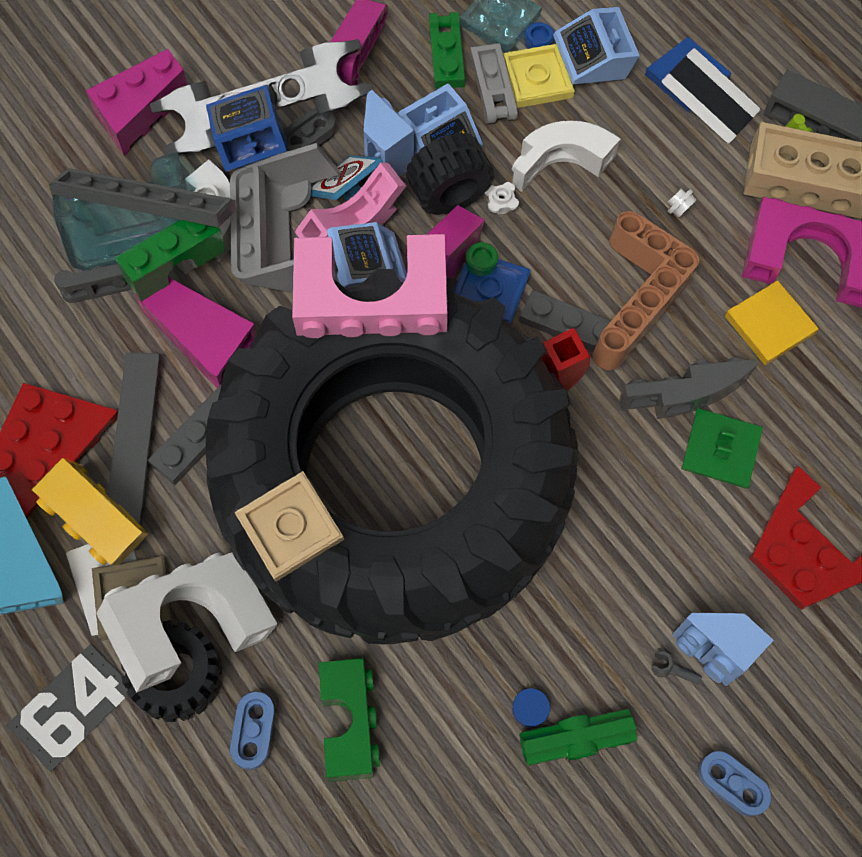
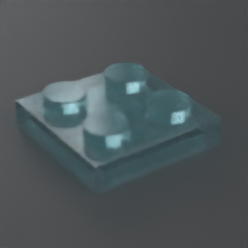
M475 0L460 16L459 22L461 27L491 44L500 43L501 49L507 53L524 36L527 28L541 16L542 7L530 0Z

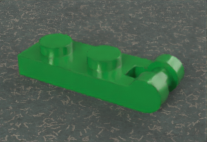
M449 12V15L438 16V13H429L434 87L439 89L446 84H449L452 88L465 87L459 12ZM439 28H450V32H439Z

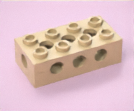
M760 122L750 145L743 194L763 198V196L778 198L787 203L809 206L816 210L862 219V142Z

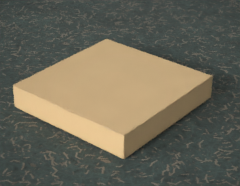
M303 471L235 512L275 581L280 580L324 553L327 549L345 540Z

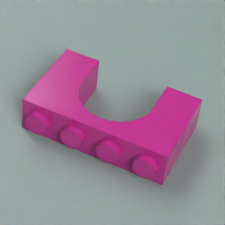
M763 196L755 213L741 277L768 284L774 283L782 269L786 245L797 239H814L829 246L839 258L841 276L836 301L862 308V221L847 218L841 214H831L815 210L809 206L787 203L778 198Z

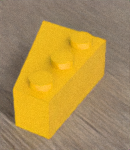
M62 458L32 489L40 497L36 501L37 504L51 516L57 513L66 522L62 526L64 530L78 541L83 538L92 547L89 553L104 566L107 563L110 565H120L149 533L120 504L112 500L99 483L95 484L86 475L87 470L82 465Z

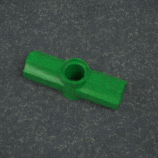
M629 709L594 717L589 715L575 716L561 720L554 726L537 728L519 734L521 750L527 767L564 758L567 761L582 759L598 754L599 750L629 745L637 741L636 726Z

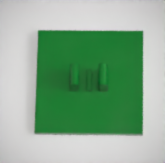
M697 408L681 469L748 489L763 427Z

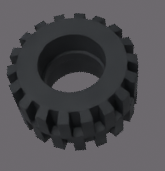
M469 133L448 134L442 138L435 139L430 144L421 148L412 157L411 162L406 168V177L422 209L428 214L433 213V215L449 214L457 205L462 208L471 205L484 195V192L490 188L491 182L494 181L495 177L494 170L477 138Z
M171 620L162 621L164 631L175 652L187 654L193 660V669L189 679L175 690L162 691L158 690L155 686H151L136 693L123 665H121V669L125 672V676L121 678L123 685L128 689L126 693L130 699L151 717L158 720L163 718L166 722H175V718L185 721L191 719V713L196 712L199 715L205 711L202 706L206 702L211 704L216 698L213 692L215 689L219 690L221 686L219 675L222 674V666L219 663L220 657L208 637L204 636L197 627L193 626L190 628L187 622L179 621L177 625H174Z

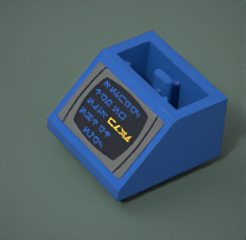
M267 84L206 104L213 140L225 172L288 150L289 144Z

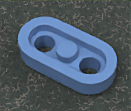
M262 692L246 694L240 699L236 709L230 754L233 761L245 770L258 769L269 757L275 720V707L272 700ZM255 707L263 708V715L259 719H252L250 717V712ZM250 744L256 745L258 749L256 755L246 757L244 755L245 748Z
M716 751L708 754L701 760L698 767L700 781L738 813L749 817L759 815L767 810L771 802V792L768 785L735 758L725 752ZM712 766H717L722 770L721 779H716L712 776ZM744 790H749L753 794L754 800L752 804L744 801Z

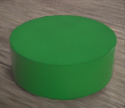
M485 242L471 245L466 252L465 264L467 269L477 276L490 275L495 271L498 264L497 250L491 244Z

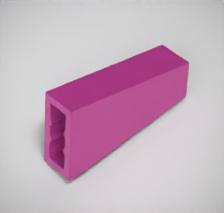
M169 277L168 282L170 285L145 300L140 301L135 294L143 313L216 388L222 384L227 362L237 348L249 349L257 335L254 323Z

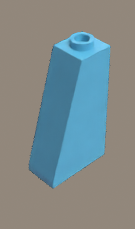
M1 477L0 615L64 604L59 584L7 478Z

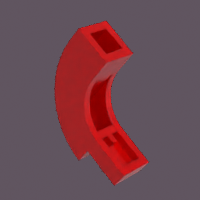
M575 328L542 342L546 349L542 357L544 364L550 373H554L557 380L567 391L584 376L590 365V355Z

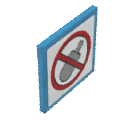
M350 155L337 165L339 175L317 181L311 186V196L337 200L343 195L346 200H349L361 189L358 182L376 169L380 162L383 163L381 158Z

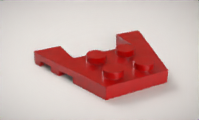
M798 466L791 473L789 481L780 495L776 507L766 523L749 559L800 610H803L855 585L862 584V554L852 563L798 511L822 488Z

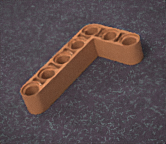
M632 211L619 214L610 235L609 243L616 252L651 275L603 329L593 351V360L598 367L604 370H613L622 364L687 287L699 264V256L692 248L643 216Z

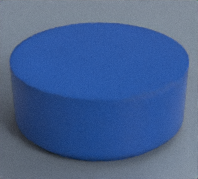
M542 22L529 25L525 31V46L530 49L552 45L554 43V30L551 26Z
M529 688L522 690L517 694L512 704L514 719L520 725L527 728H535L543 724L550 712L548 698L537 689Z

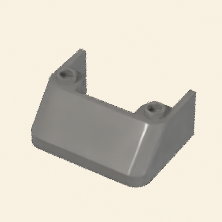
M317 143L238 167L233 172L230 179V198L235 200L236 211L230 216L231 270L234 276L244 284L293 293L294 259L291 260L289 211L301 208L308 202L311 196V183L339 175L337 166ZM335 266V280L339 283L337 278L338 268Z

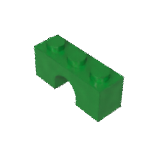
M178 220L115 257L123 278L138 299L143 301L170 285L168 274L178 263L192 259L196 266L200 267L226 250L219 227Z
M363 658L319 662L320 693L323 707L342 706L353 716L351 727L345 734L334 738H324L326 778L328 782L373 778V768L380 767L378 744H371L370 729H377L375 706L367 705L366 692L374 691L372 669L364 668Z

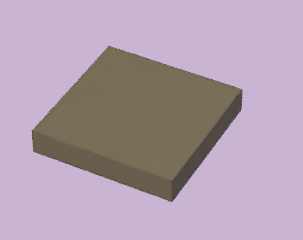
M159 556L125 562L120 565L92 568L96 613L104 600V596L112 589L120 586H125L127 589L138 585L149 576L159 575V577L167 575L165 557ZM171 602L160 607L162 626V621L171 620L173 623ZM96 614L98 638L101 641L108 640L109 638Z

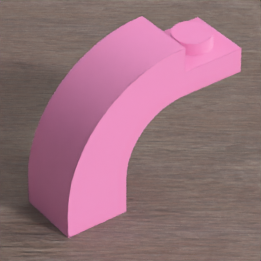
M380 162L363 187L352 198L333 208L311 209L295 233L298 238L328 237L327 230L331 227L373 222L383 225L397 210L393 203L405 189L406 185L389 163Z

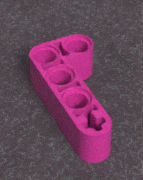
M356 0L330 41L360 40L362 49L344 58L339 66V76L345 84L358 85L359 71L385 26L388 5L371 0Z

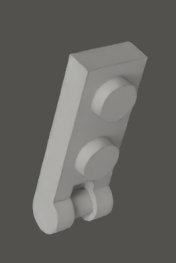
M500 43L471 47L470 57L484 109L486 124L495 123L496 119L506 118L507 121L517 119V106ZM503 101L504 106L495 107L494 102Z

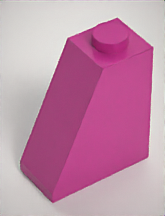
M459 205L426 234H445L446 276L452 279L465 262L468 248L478 242L485 222L481 217Z

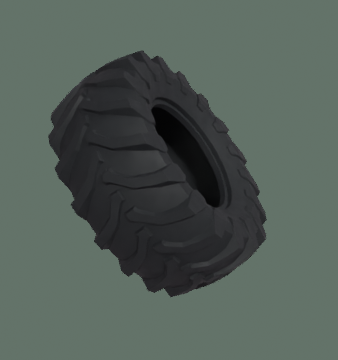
M376 269L363 283L350 288L343 287L335 280L336 286L343 294L362 302H375L386 299L397 292L403 285V282H400L393 269ZM447 276V332H438L434 335L400 333L396 336H384L379 333L362 334L358 337H346L342 334L324 335L320 338H308L304 335L297 336L292 318L293 310L278 306L266 314L249 349L237 348L228 360L218 401L213 402L211 405L206 428V480L212 508L224 540L229 542L234 558L243 571L247 572L254 584L273 602L290 614L295 612L305 622L309 623L310 626L326 633L352 638L356 634L361 636L362 640L368 644L383 645L418 641V637L421 640L433 641L457 633L481 619L492 616L512 601L532 581L533 576L545 564L565 527V519L570 511L575 494L574 485L578 463L575 429L570 427L568 406L571 404L568 392L557 380L554 373H550L544 364L542 357L546 349L538 336L530 338L518 332L504 321L503 315L506 306L496 298L491 297L485 301H472L456 294L453 279ZM386 392H406L421 395L440 403L452 411L464 423L478 448L481 468L468 493L453 509L428 524L403 531L365 529L342 520L327 509L345 540L327 549L324 553L280 580L275 581L235 512L302 471L307 477L308 462L313 445L324 426L339 411L349 404L370 395Z

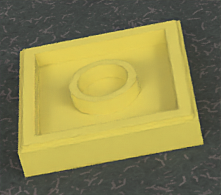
M557 44L503 53L517 108L574 97L575 91Z

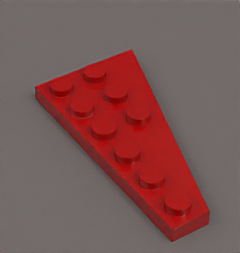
M26 383L22 384L0 431V478H7L26 519L39 506L36 501L40 497L32 489L62 458L76 463L89 447L93 448L100 440L99 436L109 424L113 425L117 421L118 410Z

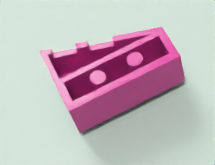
M166 49L87 89L86 92L94 114L125 156L131 150L130 145L140 135L144 137L151 131L150 126L160 116L164 118L170 112L152 113L150 103L165 97L177 88L187 86L183 68L169 49Z

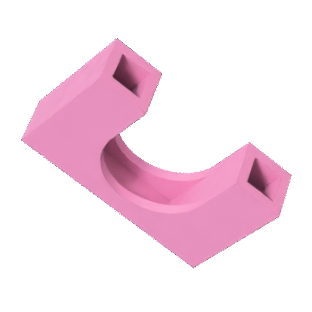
M445 234L407 235L408 269L406 279L400 289L393 295L375 302L354 300L343 294L336 286L335 254L332 237L294 238L292 318L296 335L320 338L324 335L340 334L346 337H358L362 334L379 333L384 336H396L400 333L434 335L438 332H447Z

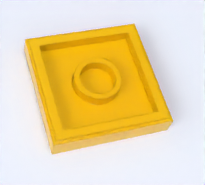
M778 280L734 306L725 314V318L764 365L769 364L809 339L819 330Z

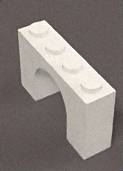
M232 552L225 555L215 553L206 558L202 563L194 566L190 563L181 565L173 570L171 574L159 577V575L149 576L138 585L127 589L125 586L114 588L104 596V600L96 613L136 693L171 679L181 664L160 620V607L169 602L187 600L207 608L217 619L234 652L266 640L277 626V622L257 586L247 572L243 571Z

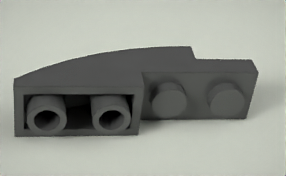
M735 357L719 363H711L706 360L698 361L689 365L683 379L679 376H669L661 381L648 382L645 379L633 380L624 385L620 395L622 410L655 407L657 419L696 411L697 408L707 407L738 389L749 379L757 366L756 359L744 360L741 357Z

